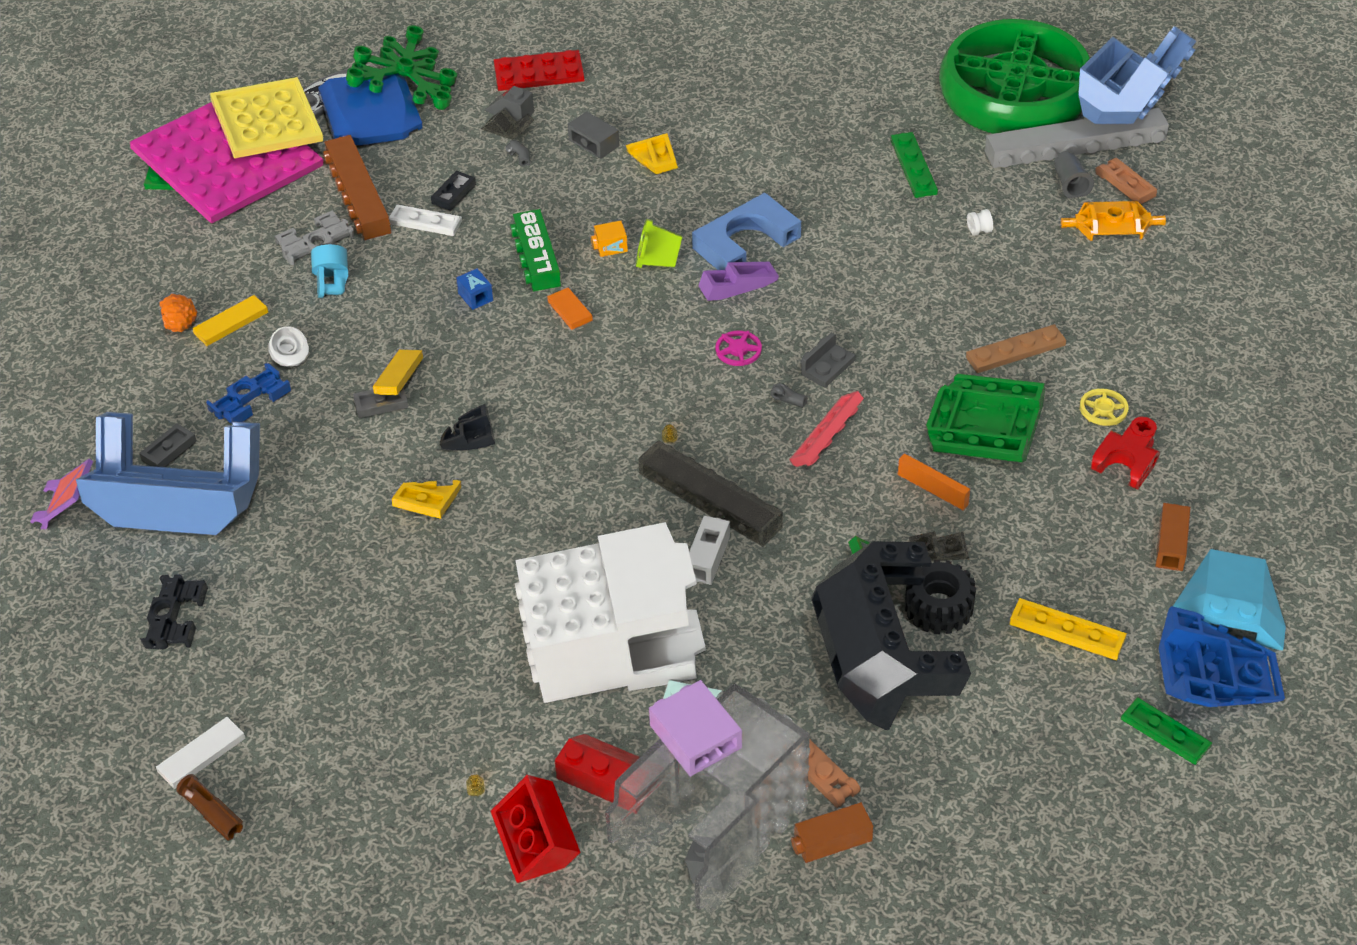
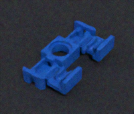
M269 363L264 364L265 371L252 379L248 376L241 378L227 387V395L212 404L207 400V407L211 413L214 412L218 419H223L224 417L232 425L233 422H243L253 415L251 406L243 407V405L262 393L269 394V399L274 402L291 391L290 382L288 380L283 382L279 371ZM243 389L250 390L247 394H238Z

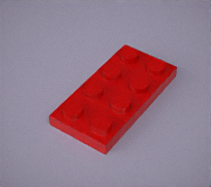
M579 50L493 59L498 91L509 90L513 86L530 88L584 82Z

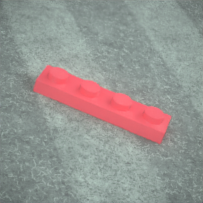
M858 391L841 396L789 459L794 466L799 467L805 464L810 466L819 459L818 454L821 450L832 443L833 440L831 438L835 433L841 431L846 425L844 422L858 411L857 406L864 399Z

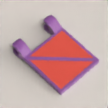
M87 459L61 479L47 481L43 491H54L47 511L35 512L30 523L40 522L42 523L40 529H47L53 517L78 500L80 494L76 479L89 473L93 463L91 459Z

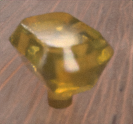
M668 424L663 428L662 440L664 442L670 443L677 440V430L673 425Z
M475 774L467 779L468 795L479 796L484 793V779L481 776Z

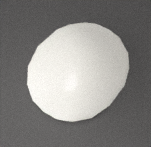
M291 326L281 327L273 333L269 341L268 351L276 363L282 366H298L307 359L309 346L306 337L300 330Z

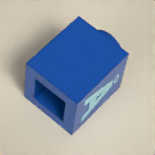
M478 268L456 277L458 294L472 310L493 301L492 285Z

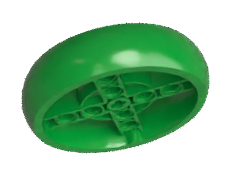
M1025 19L994 20L966 30L951 43L941 62L939 71L940 87L949 108L960 119L975 128L992 134L1075 121L1082 114L1079 99L1080 68L1090 59V56L1077 39L1055 26ZM992 54H998L993 58L984 57ZM1041 58L1047 59L1063 69L1048 67ZM969 85L984 87L993 97L982 94ZM1041 97L1050 98V99H1046V100H1042V101H1036V100L1040 99Z

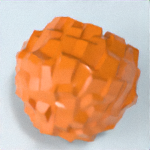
M171 294L160 301L165 329L172 330V332H183L192 326L197 317V310L191 299L184 295Z

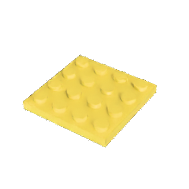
M298 77L210 93L211 102L234 159L323 141V134Z

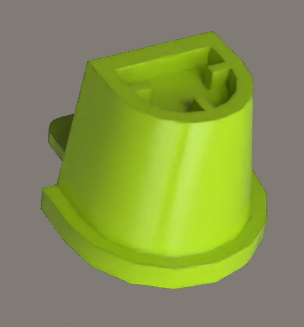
M646 219L638 246L636 267L642 268V265L675 267L682 235L652 224L653 220Z

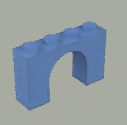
M763 193L693 231L692 249L716 269L725 270L728 262H746V251L729 238L734 233L742 230L761 231L780 246L785 247L801 238V221L769 195Z

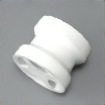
M988 209L981 210L977 214L975 212L968 213L967 225L973 236L979 235L982 231L985 233L992 232L993 219Z

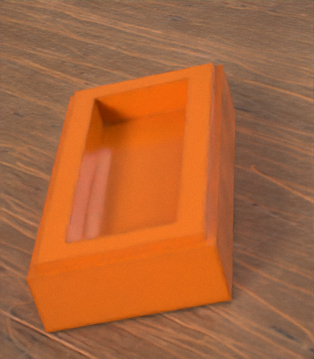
M569 288L547 296L548 303L571 330L593 321L592 314Z

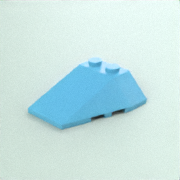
M1210 549L1173 607L1197 612L1204 616L1203 621L1207 623L1256 632L1255 643L1263 647L1283 650L1286 626L1266 560Z

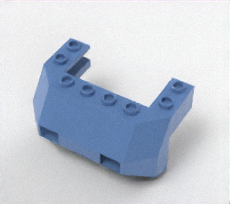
M1174 26L1155 53L1152 54L1150 52L1147 57L1143 58L1112 37L1080 68L1079 99L1083 116L1094 124H1133L1138 118L1142 120L1164 94L1165 91L1162 88L1164 89L1171 78L1175 79L1182 70V67L1179 65L1183 59L1188 61L1195 52V49L1192 47L1196 40Z
M106 412L96 417V469L76 479L81 501L113 527L217 535L249 506L259 476L260 424L233 422V426L227 425L224 427V472L133 465V414Z

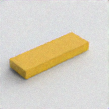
M253 295L192 329L194 334L208 346L267 314L268 308Z
M399 349L373 385L374 394L398 395L422 361V350Z

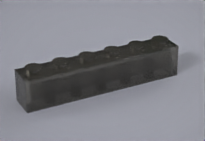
M658 440L638 458L640 475L709 516L730 521L731 529L762 547L783 528V512L776 506L766 503L755 494L747 492L733 481H728L714 470L704 467L693 458L685 456L670 445H666Z

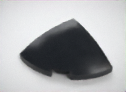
M486 404L478 406L458 418L459 421L453 426L455 431L452 433L451 428L448 427L440 439L441 449L472 450L494 445V433Z

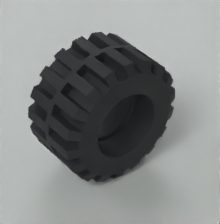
M934 560L930 567H921L925 577L922 585H906L904 607L905 611H907L908 619H914L913 624L917 628L923 625V631L925 632L933 629L934 634H940L941 630H945L946 634H950L953 628L959 631L962 629L963 624L967 625L970 622V617H972L976 595L975 580L970 578L971 573L968 570H962V566L959 564L953 565L952 561L947 560L946 562ZM931 594H945L950 598L939 599L932 597Z

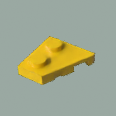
M667 133L626 145L627 152L655 174L678 168Z
M453 480V485L437 486V481L403 483L392 497V506L441 519L461 489V481Z

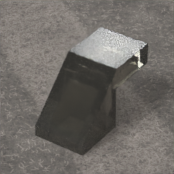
M503 108L494 114L483 125L481 130L513 140L522 134L534 119L527 114L515 121L506 109Z

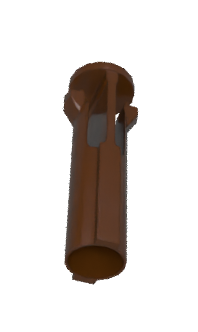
M189 774L180 780L176 788L177 793L186 798L227 841L234 838V833L242 831L243 821L219 798L215 797L194 774Z

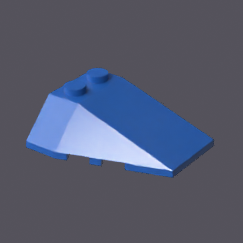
M1173 606L1169 608L1159 644L1166 694L1186 702L1207 707L1273 703L1285 699L1275 652L1246 637H1243L1241 640L1227 633L1228 628L1222 625L1215 627L1203 621L1204 616L1197 612ZM1267 656L1269 657V662H1270V667H1271V672H1272V677H1273V682H1274V687H1275L1276 696L1274 695V690H1273L1271 675H1270V671H1269Z

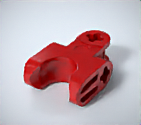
M1137 417L1131 422L1123 435L1111 430L1095 451L1091 469L1102 473L1111 464H1124L1131 469V480L1128 486L1139 490L1155 467L1160 455V451L1152 448L1154 444L1153 437L1157 430L1156 423L1148 417Z

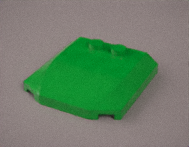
M956 374L954 381L949 386L944 385L939 389L926 424L933 451L1015 462L1026 461L1043 408L1045 383Z

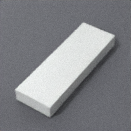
M396 205L389 217V221L392 225L454 236L462 222V217Z
M226 717L156 766L157 772L176 789L181 779L189 774L195 775L243 741L245 735Z

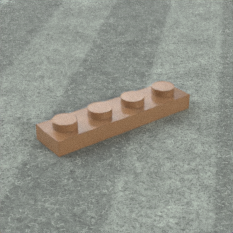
M1054 324L967 351L966 358L974 370L980 373L1066 346V339Z

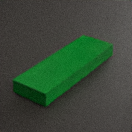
M1138 697L1121 716L1122 721L1194 765H1197L1211 748V741Z

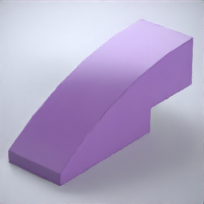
M728 262L725 270L703 271L698 286L707 301L722 300L765 287L777 281L779 276L770 262Z

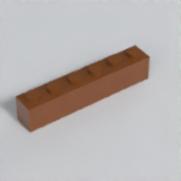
M351 135L324 141L326 151H323L326 165L330 164V174L332 178H335L338 192L343 191L341 192V197L344 205H349L347 210L350 219H355L353 222L356 233H361L364 240L390 234L389 216Z

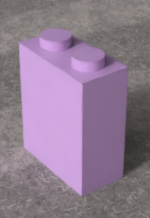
M701 680L692 685L684 686L679 692L666 699H660L653 706L649 707L651 728L690 777L742 748L741 728Z

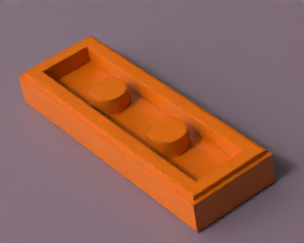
M905 453L899 458V476L961 510H964L969 505L970 488Z

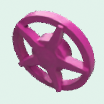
M731 331L722 334L716 342L715 350L718 358L724 363L733 366H744L753 363L760 357L762 345L758 337L749 331ZM733 336H742L740 339L735 340L731 338ZM747 338L752 339L757 346L748 344L746 342ZM726 341L729 347L720 351L721 343ZM748 351H757L751 358L743 359V356ZM732 354L733 356H738L739 360H731L724 355Z

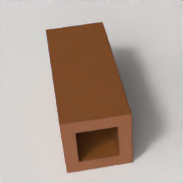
M1163 503L1155 567L1183 571L1187 555L1191 507Z
M862 802L796 823L791 843L796 855L801 854L805 863L871 842L873 838V824Z

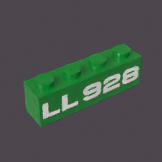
M537 209L513 214L514 224H510L512 238L517 237V239H514L517 253H521L519 255L521 268H526L524 270L526 284H531L533 292L561 287L560 270L541 210Z

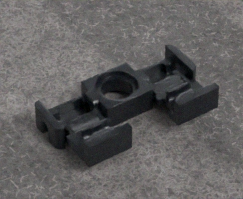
M175 574L173 578H170L169 575H162L159 578L162 583L159 597H153L147 615V620L150 624L146 638H140L146 649L163 650L168 648L167 642L184 643L186 647L191 648L196 626L193 621H185V624H178L176 622L181 606L180 602L185 600L189 602V599H192L193 602H197L198 606H203L208 586L205 580L185 581L181 574ZM170 608L167 614L157 615L160 610Z

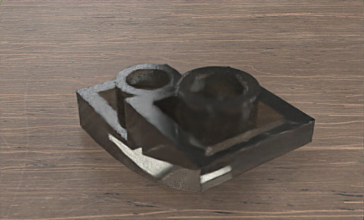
M933 531L909 537L910 542H925L931 562H934V560L969 559L964 532L937 537L936 532Z

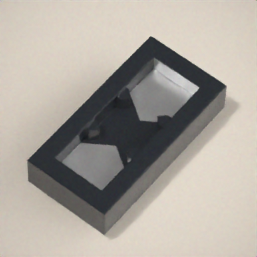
M456 170L431 196V203L451 211L476 185L475 177Z

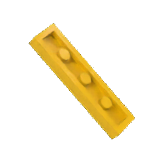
M1019 598L1010 618V625L1116 661L1127 633Z

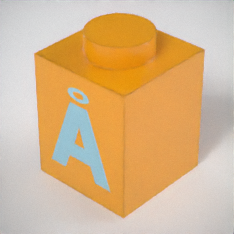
M622 221L594 226V236H591L593 250L598 249L600 257L628 252L627 235Z

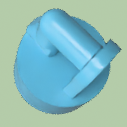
M325 243L314 247L311 250L312 273L317 276L318 298H324V294H343L348 278L347 250L343 246L334 243ZM334 276V284H324V277Z

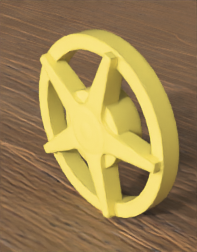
M1094 389L1085 393L1080 401L1082 415L1089 422L1098 425H1117L1128 414L1129 407L1126 399L1113 390ZM1095 395H1103L1096 399L1095 402L1087 400ZM1107 396L1117 399L1121 404H1115ZM1085 405L1093 408L1094 413L1092 415L1086 410ZM1124 408V412L1116 418L1113 415L1114 410ZM1097 417H1108L1109 419H1100Z

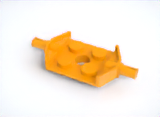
M1138 201L1084 202L1079 213L1075 214V218H1061V228L1076 227L1090 241L1093 240V235L1139 234V238L1143 239L1149 226L1166 224L1165 215L1151 216V212H1147Z

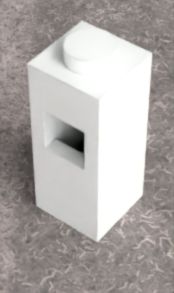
M708 516L703 517L689 552L696 582L712 585L730 538V521Z

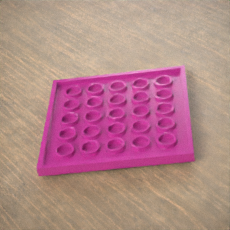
M212 102L130 141V148L211 224L323 166V159L308 145L234 159Z

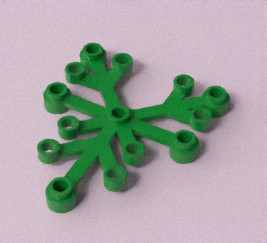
M410 25L407 27L405 35L408 41L406 49L392 36L384 37L383 47L380 49V57L371 55V49L366 46H356L353 54L355 63L347 70L346 80L349 86L359 87L363 81L372 79L369 90L374 93H380L383 89L382 81L384 76L397 73L401 76H408L418 85L417 90L413 94V102L424 104L428 94L433 98L435 108L445 110L450 106L452 98L450 87L456 83L457 72L449 68L441 69L440 73L434 72L435 59H437L439 51L434 47L414 51L416 44L423 38L424 30L419 26ZM393 49H394L401 57H398V56L393 52ZM424 58L423 60L413 61L415 59ZM368 62H371L374 64L386 66V68L378 69L366 66V64ZM421 76L439 80L441 85L427 82Z

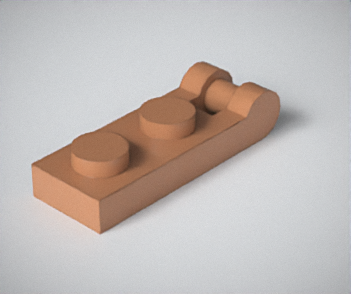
M1113 158L1108 161V164H1101L1095 169L1099 177L1105 178L1132 201H1138L1142 204L1156 197L1157 189L1118 158Z
M807 736L784 751V757L836 808L844 804L848 796L854 797L861 791L858 782L854 778L848 777ZM837 784L841 786L839 789L833 788Z

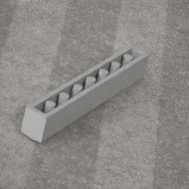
M1153 108L1142 120L1138 118L1133 124H1094L1089 119L995 133L986 135L985 153L992 167L997 168L1022 163L1029 164L1034 161L1052 160L1057 158L1058 154L1063 151L1078 155L1109 149L1116 150L1121 147L1138 146L1152 142L1159 143L1166 140L1169 123L1160 108Z

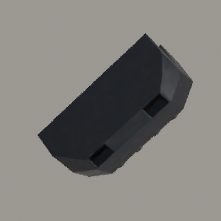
M872 541L836 565L816 586L811 597L838 688L867 722L884 730L890 729L906 696H960L971 675L963 651H909L888 585H922L925 577L921 567H930L932 564L925 542Z

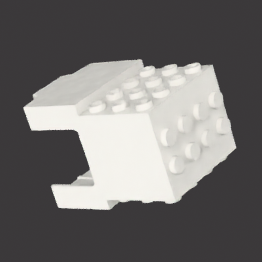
M666 522L598 536V544L516 560L519 582L515 583V588L519 600L521 620L525 621L522 628L525 643H528L526 649L527 657L531 667L533 682H539L544 703L628 686V690L631 691L667 685L669 680L682 682L697 678L695 655L705 651L706 647L697 610H687L686 589L696 585L697 582L687 543H675Z

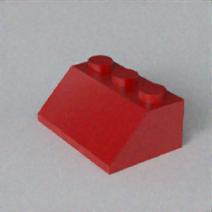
M587 734L569 738L555 759L556 778L632 812L635 811L661 769V766Z
M526 775L491 810L517 883L564 869L581 853L553 781Z

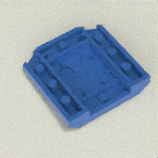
M398 73L383 77V89L380 93H374L369 90L372 79L363 81L359 87H351L347 84L346 77L331 78L318 87L319 97L334 139L351 135L355 145H366L403 140L409 137V132L417 128L418 131L422 129V121L412 100L413 97L406 79Z

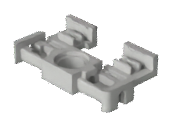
M332 210L314 218L315 226L321 225V228L302 236V238H298L296 230L291 228L275 235V242L281 245L283 257L290 265H294V260L311 253V250L318 246L312 243L314 240H323L324 243L322 244L334 243L349 235L354 238L352 226H348V221L344 218L340 221Z

